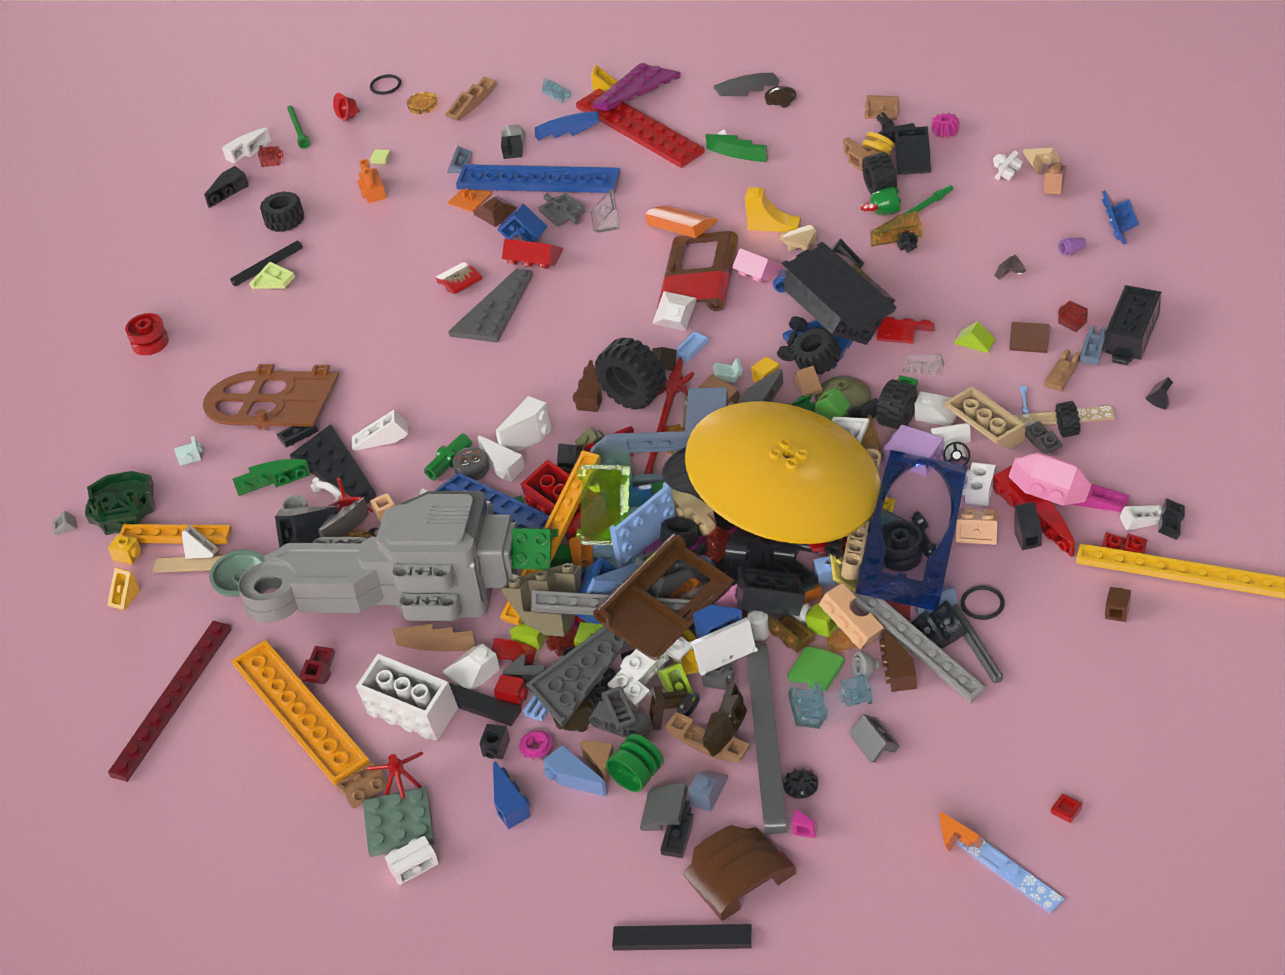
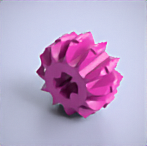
M950 112L947 114L942 113L941 115L937 114L933 118L932 131L937 137L949 138V136H955L958 133L959 119L955 114L950 115Z

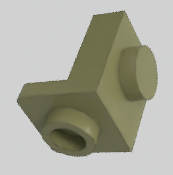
M590 427L574 442L576 445H583L584 447L591 442L597 444L605 435L600 430L596 431Z

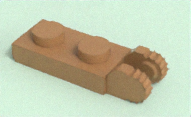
M1065 349L1061 359L1059 358L1044 381V387L1062 392L1077 369L1081 353L1076 352L1072 362L1067 361L1070 357V350Z

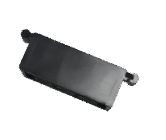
M1128 285L1124 286L1105 332L1104 351L1105 353L1112 354V363L1128 365L1133 359H1142L1160 314L1161 291Z

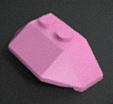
M1039 452L1015 458L1009 477L1025 493L1063 506L1085 502L1092 485L1078 465Z

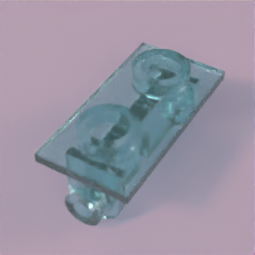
M544 77L542 93L560 103H563V99L571 96L570 90Z

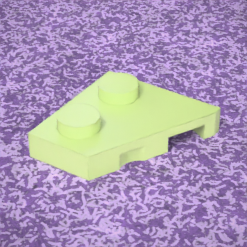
M269 262L249 285L252 289L286 288L295 278L293 272Z

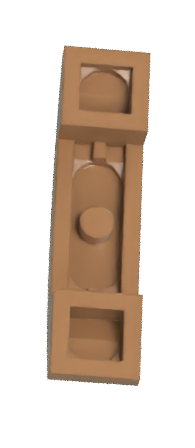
M675 712L666 724L665 730L689 747L711 756L702 742L706 729L694 725V719ZM732 737L728 744L716 756L712 757L729 762H740L749 750L750 744Z

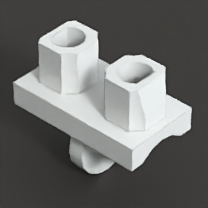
M1014 150L1008 158L1004 154H997L993 158L994 167L999 169L994 178L999 180L1001 177H1004L1010 181L1015 172L1021 169L1024 162L1017 158V151Z

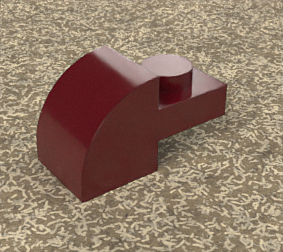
M314 646L310 660H305L300 679L304 682L325 684L332 674L329 669L335 655V650L328 647Z

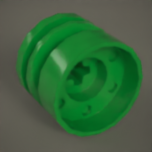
M630 734L620 745L619 750H616L607 760L606 769L609 775L621 787L636 793L640 792L650 781L651 776H654L664 764V758L651 741L641 735Z

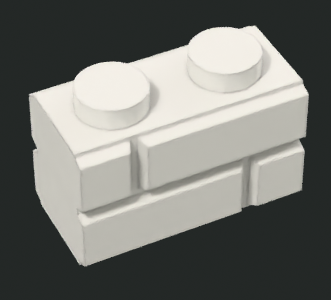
M425 836L419 839H412L408 845L400 849H394L389 855L385 856L388 868L398 885L439 864L436 854Z

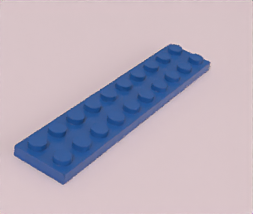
M464 164L456 187L457 189L467 188L469 190L615 193L621 171L620 168Z

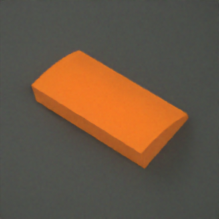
M670 205L658 206L645 213L649 226L692 238H697L718 222V218Z

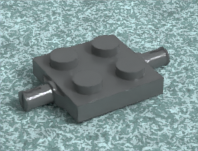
M548 193L543 196L547 202L539 206V211L557 227L568 221H572L575 225L580 223V219L577 217L585 213V209L567 193L557 197H551Z

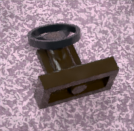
M653 686L649 710L652 730H661L664 709L678 708L677 712L680 714L683 710H688L683 715L687 717L691 715L700 701V695L692 692L686 696L685 691L663 692L661 686Z

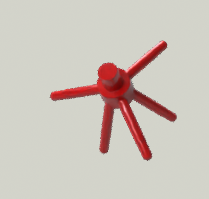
M337 478L341 496L338 501L328 505H339L337 513L344 506H351L354 501L362 499L360 496L351 497L345 493L341 478ZM367 506V510L373 512V509Z
M418 752L403 760L397 758L396 754H391L388 757V764L368 766L367 770L389 769L390 774L385 795H389L393 777L396 776L401 798L404 799L405 793L401 774L408 778L417 788H422V786L404 769L403 765L422 756L423 752Z

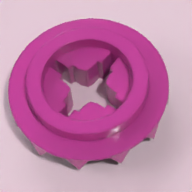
M535 730L521 738L519 749L525 758L530 757L532 761L537 757L542 759L543 755H549V751L553 749V741L547 732ZM534 741L539 745V749H535Z

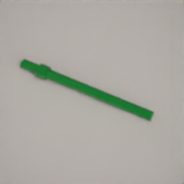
M948 185L942 190L938 189L926 200L874 231L873 236L878 238L935 201L942 200L946 194L953 191V186Z

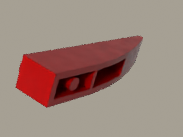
M1012 465L993 476L994 492L1006 500L1009 506L1014 508L1017 505L1035 502L1041 531L1049 540L1057 544L1060 550L1066 552L1070 557L1074 556L1075 541L1052 502L1025 493L1009 477Z

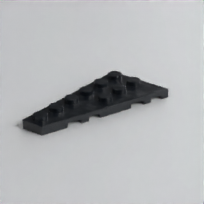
M331 424L290 454L291 459L306 460L310 473L324 482L333 484L339 490L337 478H341L345 493L351 497H364L366 504L377 497L375 490Z

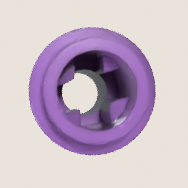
M1083 237L1063 238L1058 244L1059 251L1063 255H1070L1085 248L1086 240Z

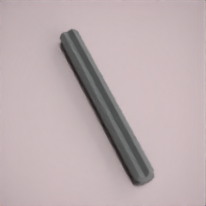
M956 604L953 605V609L968 630L964 635L967 643L992 682H1001L1003 680L1002 672L960 607Z

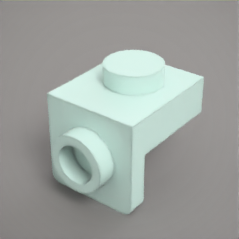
M735 358L732 365L715 362L713 372L716 377L723 381L736 383L738 377L742 375L743 367L741 366L740 359Z
M195 436L191 437V444L174 448L180 466L201 460L200 453L203 450L200 441L196 442Z

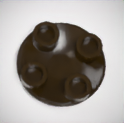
M776 86L765 93L767 105H780L783 108L788 107L790 102L796 98V91L788 86Z
M585 699L564 727L553 717L555 725L560 730L584 732L588 729L590 724L589 717L594 711V707L590 701Z

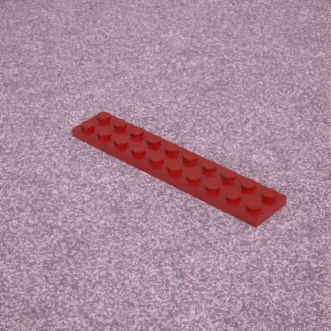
M601 89L595 90L576 102V108L583 112L597 111L600 122L680 168L705 153L704 147L624 102L608 111L593 108V102L605 93Z

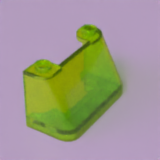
M582 464V468H578V480H582L581 528H577L576 540H580V545H613L610 527H616L628 517L630 465Z

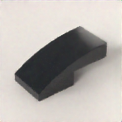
M1166 498L1160 515L1158 532L1177 540L1181 533V522L1185 517V506Z

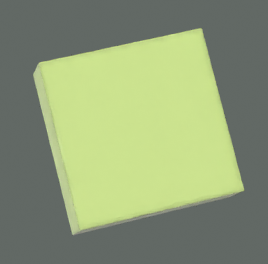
M375 149L370 158L371 163L386 164L391 155L390 150Z

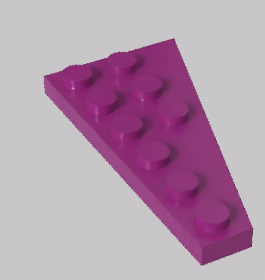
M639 63L593 102V108L605 111L611 110L621 105V102L624 100L630 101L637 94L641 96L657 89L659 84L670 83L672 78H680V72L664 69L660 66Z

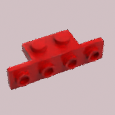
M887 316L878 327L877 341L914 344L915 330L935 332V325L930 320H921V322L910 318L897 320L894 317Z

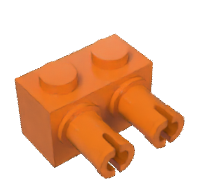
M367 159L360 160L361 172L358 173L359 179L357 184L362 197H366L368 203L385 199L384 186L377 168L371 169Z

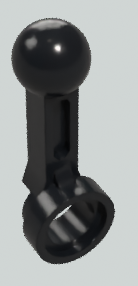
M916 511L911 519L922 532L923 554L929 559H934L939 554V548L936 544L931 543L925 532L929 524L923 515Z

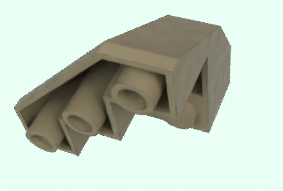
M567 563L513 578L502 587V593L525 624L544 635L564 637L572 628L576 615L531 612L532 590L578 593L582 567Z

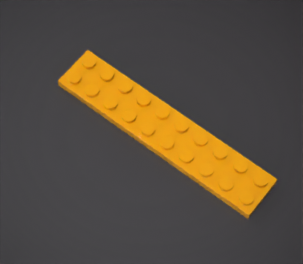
M266 640L231 660L233 667L334 787H336L335 784L370 763L368 757Z

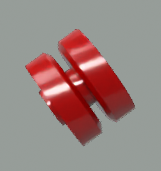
M143 313L133 317L126 324L125 331L130 340L132 350L136 354L142 356L156 354L167 346L169 341L162 318L159 315Z

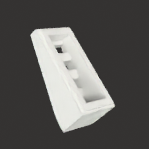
M1160 505L1125 506L1120 519L1127 531L1159 524L1162 507Z

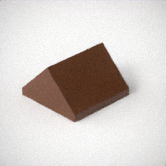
M1012 322L1010 350L1047 353L1051 326L1049 324Z

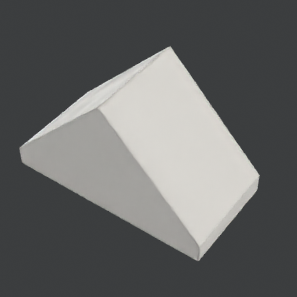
M191 525L182 532L185 559L209 558L219 550L218 547Z

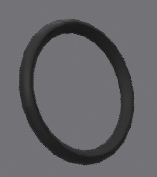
M381 75L372 80L370 90L379 95L390 94L401 86V79L396 75ZM383 78H395L398 81V85L388 91H376L373 89V84Z
M989 586L973 587L967 590L961 598L962 610L968 616L979 620L996 617L1002 612L1005 605L1003 595L998 590ZM988 590L999 597L1000 607L993 614L980 616L971 613L966 608L965 600L974 591Z

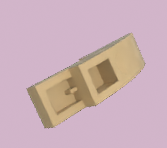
M672 489L677 517L695 522L702 535L707 536L711 542L718 539L713 509L691 494Z

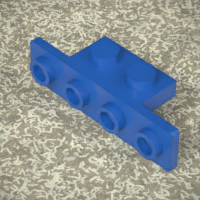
M1106 190L1102 192L1104 196L1102 202L1107 208L1105 211L1108 217L1111 219L1109 222L1112 228L1115 229L1113 234L1117 240H1121L1123 244H1126L1124 232L1139 225L1133 205L1127 199L1114 206Z

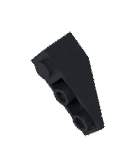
M236 166L222 172L204 194L208 208L248 187L245 173Z

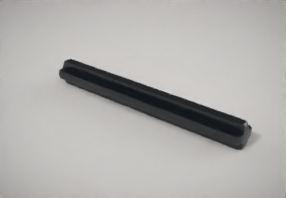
M297 240L231 277L232 285L238 286L259 274L269 262L276 264L303 248L301 242Z

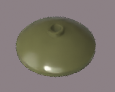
M837 376L828 379L821 384L823 393L815 395L817 403L825 392L838 388L850 404L844 417L848 416L851 408L862 407L871 400L869 386L864 381L852 376Z

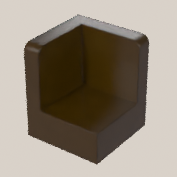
M666 347L652 348V352H655L657 358L662 361V367L665 370L674 371L677 350Z

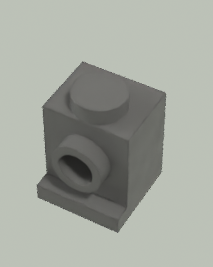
M731 663L712 670L703 676L701 675L703 687L726 690L727 685L733 682L735 675L734 670L731 668Z

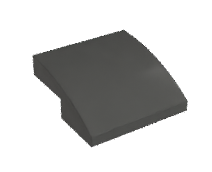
M686 783L666 785L648 792L640 825L641 831L662 830L663 825L681 824L688 791Z

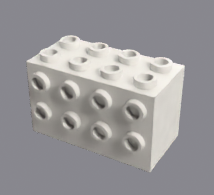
M377 654L356 685L362 699L361 701L370 716L374 718L380 717L391 725L397 724L408 732L414 731L427 740L433 739L438 741L458 709L455 697L447 681L380 654Z

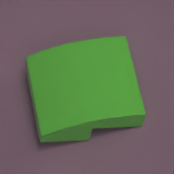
M805 647L787 674V678L790 682L807 683L808 687L813 690L827 691L846 660L844 657L823 649Z

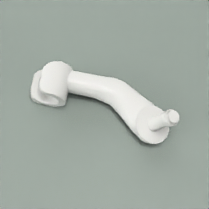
M317 477L312 480L314 484H311L310 487L313 492L325 489L336 498L334 502L339 500L341 491L333 484L322 482Z

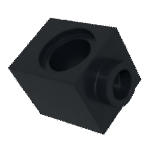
M486 724L479 743L483 757L503 759L510 741L507 726Z

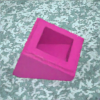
M795 809L792 819L793 835L815 838V822Z

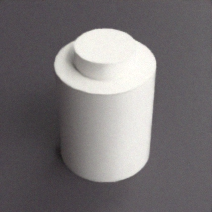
M751 611L747 618L750 620L753 638L755 641H763L770 634L768 614L762 611Z

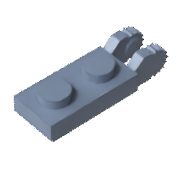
M1090 326L1081 352L1080 363L1099 365L1105 343L1106 327L1101 328L1100 334H1095V326Z

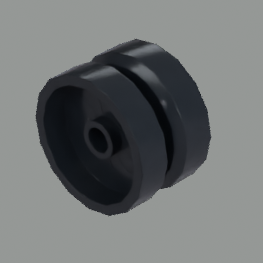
M902 520L889 522L881 528L878 534L879 558L885 559L886 568L892 571L903 572L912 570L920 564L923 558V537L920 528L914 523Z

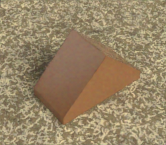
M814 366L796 371L793 382L804 396L823 393Z
M581 741L580 746L583 757L595 772L607 782L610 775L606 769V762L614 753L613 743Z

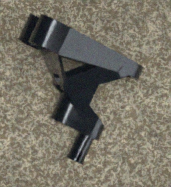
M737 527L730 535L726 545L725 558L729 559V569L726 575L735 580L731 584L735 585L737 584L739 567L761 569L775 561L794 564L799 551L819 554V552H813L809 544L781 542L756 535L762 541L760 542L754 540L753 533Z

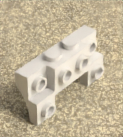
M680 637L656 661L648 658L636 649L631 655L623 659L620 665L621 670L607 685L610 690L622 686L628 702L638 708V704L647 694H651L645 685L657 673L656 670L661 669L669 661V656L680 663L681 658L689 650H693V646L683 637Z

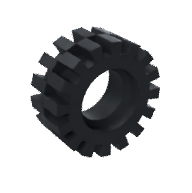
M1073 401L1058 403L1055 412L1060 434L1064 438L1079 435L1081 424L1079 423L1080 417H1078L1079 413Z

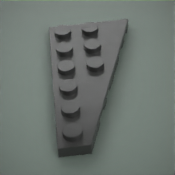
M515 269L448 331L449 337L498 343L533 277L532 270Z
M602 627L529 681L526 686L555 720L564 727L627 642L606 627Z

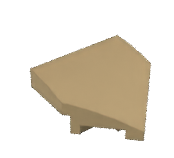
M812 225L779 234L780 241L787 244L788 251L798 248L809 250V245L817 243V231Z

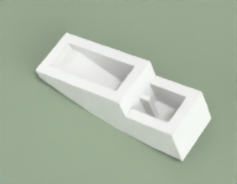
M265 127L236 138L223 146L222 149L226 160L235 164L244 156L251 157L272 140L268 128Z

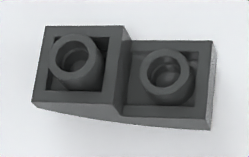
M1040 421L1025 428L1026 438L1045 454L1063 446L1053 431L1048 432Z

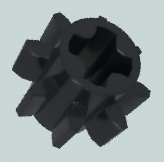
M906 230L897 235L899 239L896 244L901 251L906 250V253H909L918 247L916 245L918 238L914 232L909 233Z

